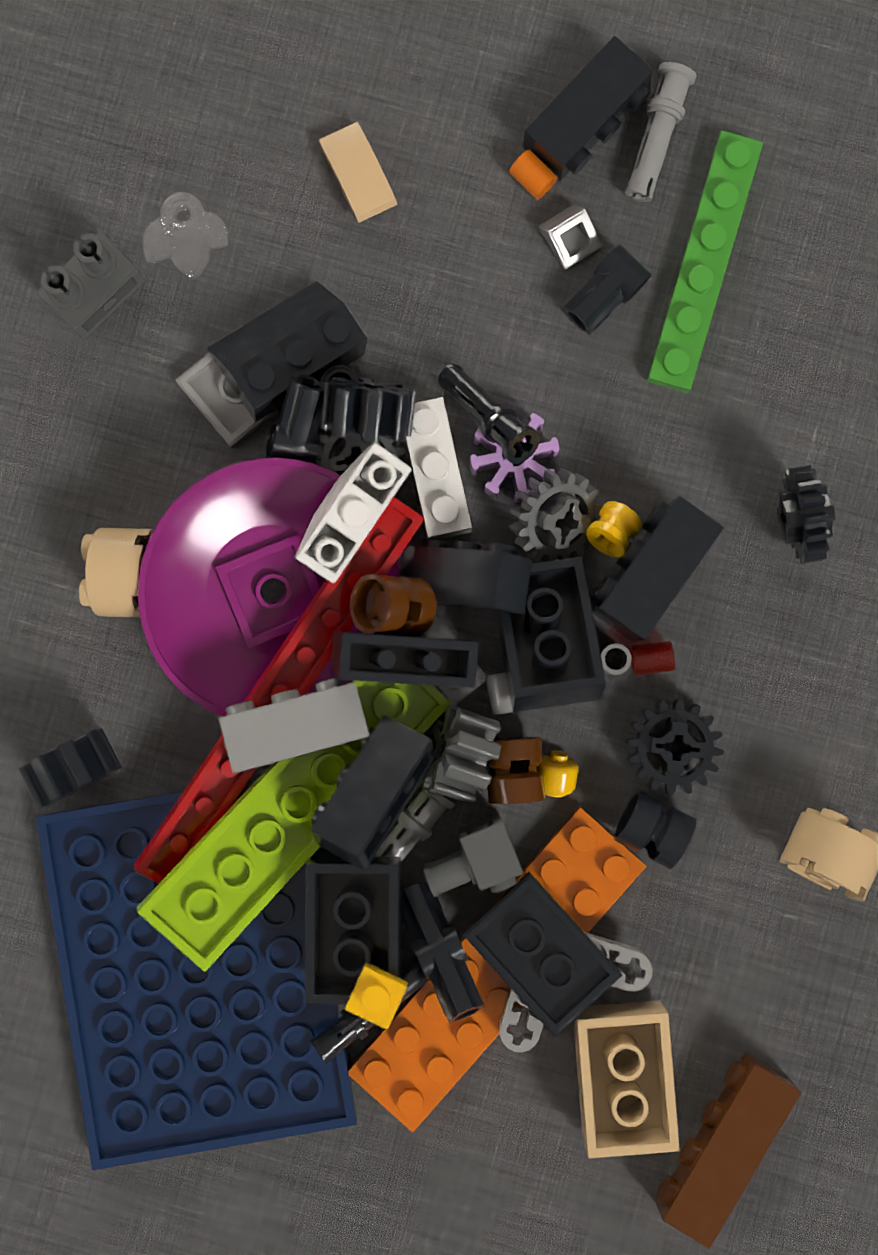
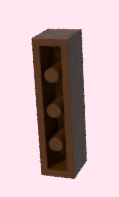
M746 1052L740 1062L735 1061L728 1069L724 1079L726 1086L718 1100L712 1099L706 1106L701 1119L702 1127L695 1139L690 1137L685 1142L679 1154V1166L672 1177L667 1176L664 1178L656 1194V1205L662 1220L708 1249L711 1248L802 1093L791 1079Z

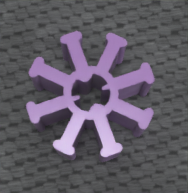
M533 413L529 418L528 426L540 432L544 419ZM480 425L475 432L474 444H481L493 453L478 457L472 454L470 457V469L472 475L475 476L479 471L497 468L498 472L491 482L485 484L484 493L493 499L498 497L499 488L506 477L512 478L515 489L514 502L520 503L523 501L517 496L518 491L526 493L530 491L527 489L524 474L533 477L539 482L544 481V470L548 469L534 460L546 457L555 459L559 452L558 440L553 437L550 442L540 443L535 453L529 459L519 463V466H513V463L503 460L502 448L497 443H491L484 438Z

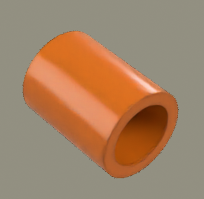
M530 149L521 154L509 170V173L536 200L542 198L558 179Z

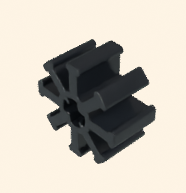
M333 377L332 382L324 381L320 427L321 429H332V434L340 437L360 434L363 435V441L378 442L379 436L395 442L405 441V436L411 437L416 390L411 388L405 389L403 384L396 382L376 384L372 378L359 377L358 382L344 377Z
M100 728L89 731L74 741L71 739L57 746L58 748L51 752L37 756L30 760V763L20 767L19 771L38 809L56 803L68 795L70 796L83 790L84 787L104 779L111 773L121 769L122 766L103 729Z

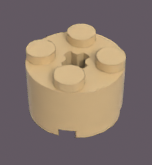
M99 528L94 534L84 535L81 543V554L83 560L86 561L85 579L81 581L79 586V599L82 606H90L97 616L140 618L138 606L139 572L147 542L154 529Z
M811 808L801 812L779 862L788 864L787 868L794 873L826 889H839L842 886L846 888L843 896L857 901H865L878 872V833L868 829H862L860 833L846 826L848 818L827 808H822L821 812Z

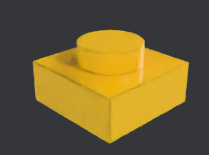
M366 963L346 1004L345 1010L388 1030L407 989L408 982Z

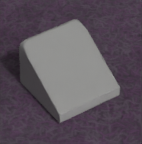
M577 205L568 207L539 226L543 237L564 269L570 268L602 248L586 210Z

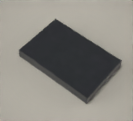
M530 871L463 931V936L554 1037L563 1031L622 976L617 967Z

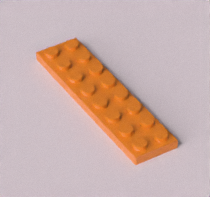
M578 806L522 870L523 874L518 875L516 880L518 882L530 871L584 932L589 933L646 868V865L624 845L615 841L614 836ZM511 887L505 889V890L503 891V893L495 900V902H496L502 895H504ZM465 937L460 942L468 959L466 965L485 1007L466 1019L449 1023L438 1001L434 986L431 981H428L394 1015L388 1030L383 1028L349 1066V1076L412 1133L500 1034L499 1021L509 986ZM516 1001L513 1003V1007L518 1006L520 1009L524 1007Z

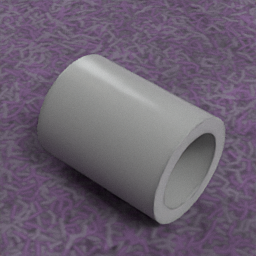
M615 643L605 645L600 649L605 674L618 675L628 670L632 658L630 651L624 645ZM610 649L617 650L622 656V663L615 670L610 669L605 663V655Z
M506 672L485 676L492 715L512 712Z

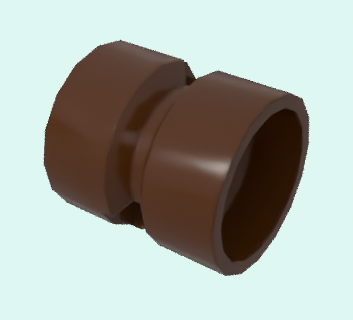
M367 574L360 578L353 588L350 596V613L355 626L363 633L419 636L425 633L432 625L436 615L437 602L430 584L421 578Z
M541 737L494 739L493 742L501 744V750L498 759L493 758L487 761L486 764L493 769V774L490 775L491 780L487 786L488 803L519 804L545 800L544 775L537 771V766L543 762ZM518 760L520 770L509 771L510 761Z

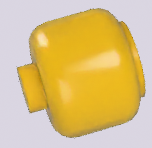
M560 750L551 751L550 756L542 755L543 762L537 766V771L544 775L545 795L565 797L575 790L579 772L577 762L568 759V754Z

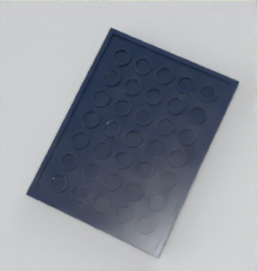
M258 778L249 779V781L247 782V784L245 785V787L243 788L235 802L250 788V786ZM183 791L44 814L36 817L92 1170L357 1125V1113L351 1077L349 1076L346 1048L326 1064L310 1043L312 1038L317 1037L340 1018L338 1004H305L306 863L205 972L137 912L136 908L156 888L158 883L136 872L134 864ZM343 1030L337 1035L338 1038L343 1035Z

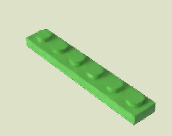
M723 130L718 137L647 382L684 393H689L763 146L761 141Z

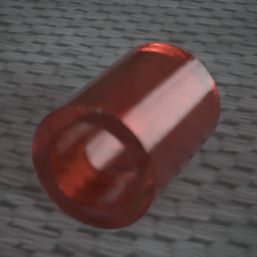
M671 641L630 646L631 666L634 676L675 670V657Z

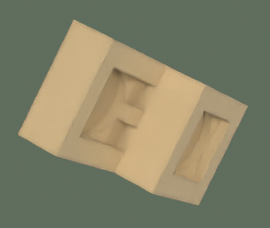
M358 121L319 139L322 152L332 168L342 193L358 223L397 205L392 189Z

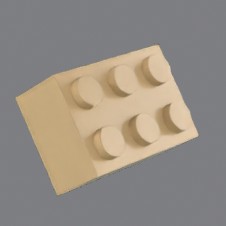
M660 1000L589 1006L573 1020L582 1136L588 1158L680 1151L667 1010Z

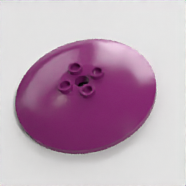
M258 458L241 461L216 470L192 484L176 498L156 524L147 542L139 572L138 606L142 628L149 648L166 676L180 691L205 709L225 717L228 716L227 707L245 701L325 582L326 578L296 559L295 556L313 515L340 477L339 474L313 463L295 459ZM402 553L387 576L399 577ZM271 578L279 579L284 584L282 597L274 602L263 600L260 594L262 584ZM354 624V625L352 626V628L350 629L349 632H362V631H360L359 629H357V627H356L355 624ZM331 659L307 695L317 692L315 684L335 679L330 676ZM343 680L344 685H346L350 680Z

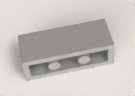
M335 678L315 684L317 692L300 697L298 689L272 695L273 704L255 709L253 701H248L227 707L228 716L219 718L233 774L368 737L369 732L355 682L344 685L343 680Z

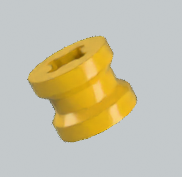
M608 501L600 510L599 521H594L588 527L586 536L589 542L600 552L611 557H621L629 547L628 540L637 536L640 532L642 521L637 513L628 506L616 501Z

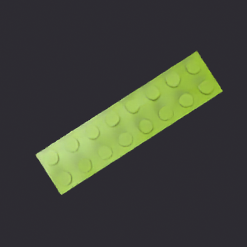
M351 680L347 683L355 682L368 730L373 726L377 727L385 715L423 735L446 708L452 704L433 685ZM363 739L272 763L136 908L137 912L205 972L318 850L320 846L310 831L314 813L323 802L328 803L336 791V783L341 771L347 764L354 763L361 752Z

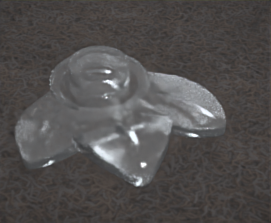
M186 192L174 193L163 202L160 218L153 221L146 228L143 239L144 256L149 264L158 263L171 257L173 263L182 274L195 280L207 268L209 248L220 249L229 245L228 230L223 220L217 214L205 211L200 201L194 195ZM181 210L190 211V217L185 222H178L176 220V216Z

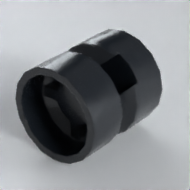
M639 789L629 801L614 833V840L636 852L643 848L646 849L649 859L671 870L679 862L691 841L696 827V818L675 807L664 810L663 801Z

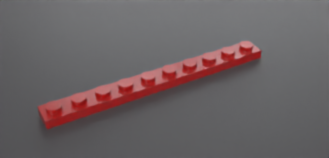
M393 496L336 582L333 584L329 580H325L244 702L253 701L256 709L273 704L271 696L278 693L298 689L300 697L307 695L332 657L333 632H349L354 625L350 613V596L355 584L367 574L387 576L424 521V517ZM223 733L134 864L136 872L158 884L230 809L257 769L256 767L233 774Z

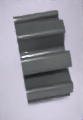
M451 704L445 710L444 722L436 720L431 730L436 740L434 745L436 758L421 780V784L423 787L429 788V791L471 804L476 800L477 787L485 790L491 780V776L488 775L485 766L487 761L499 758L501 744L495 743L493 740L497 733L500 732L501 725L496 720Z

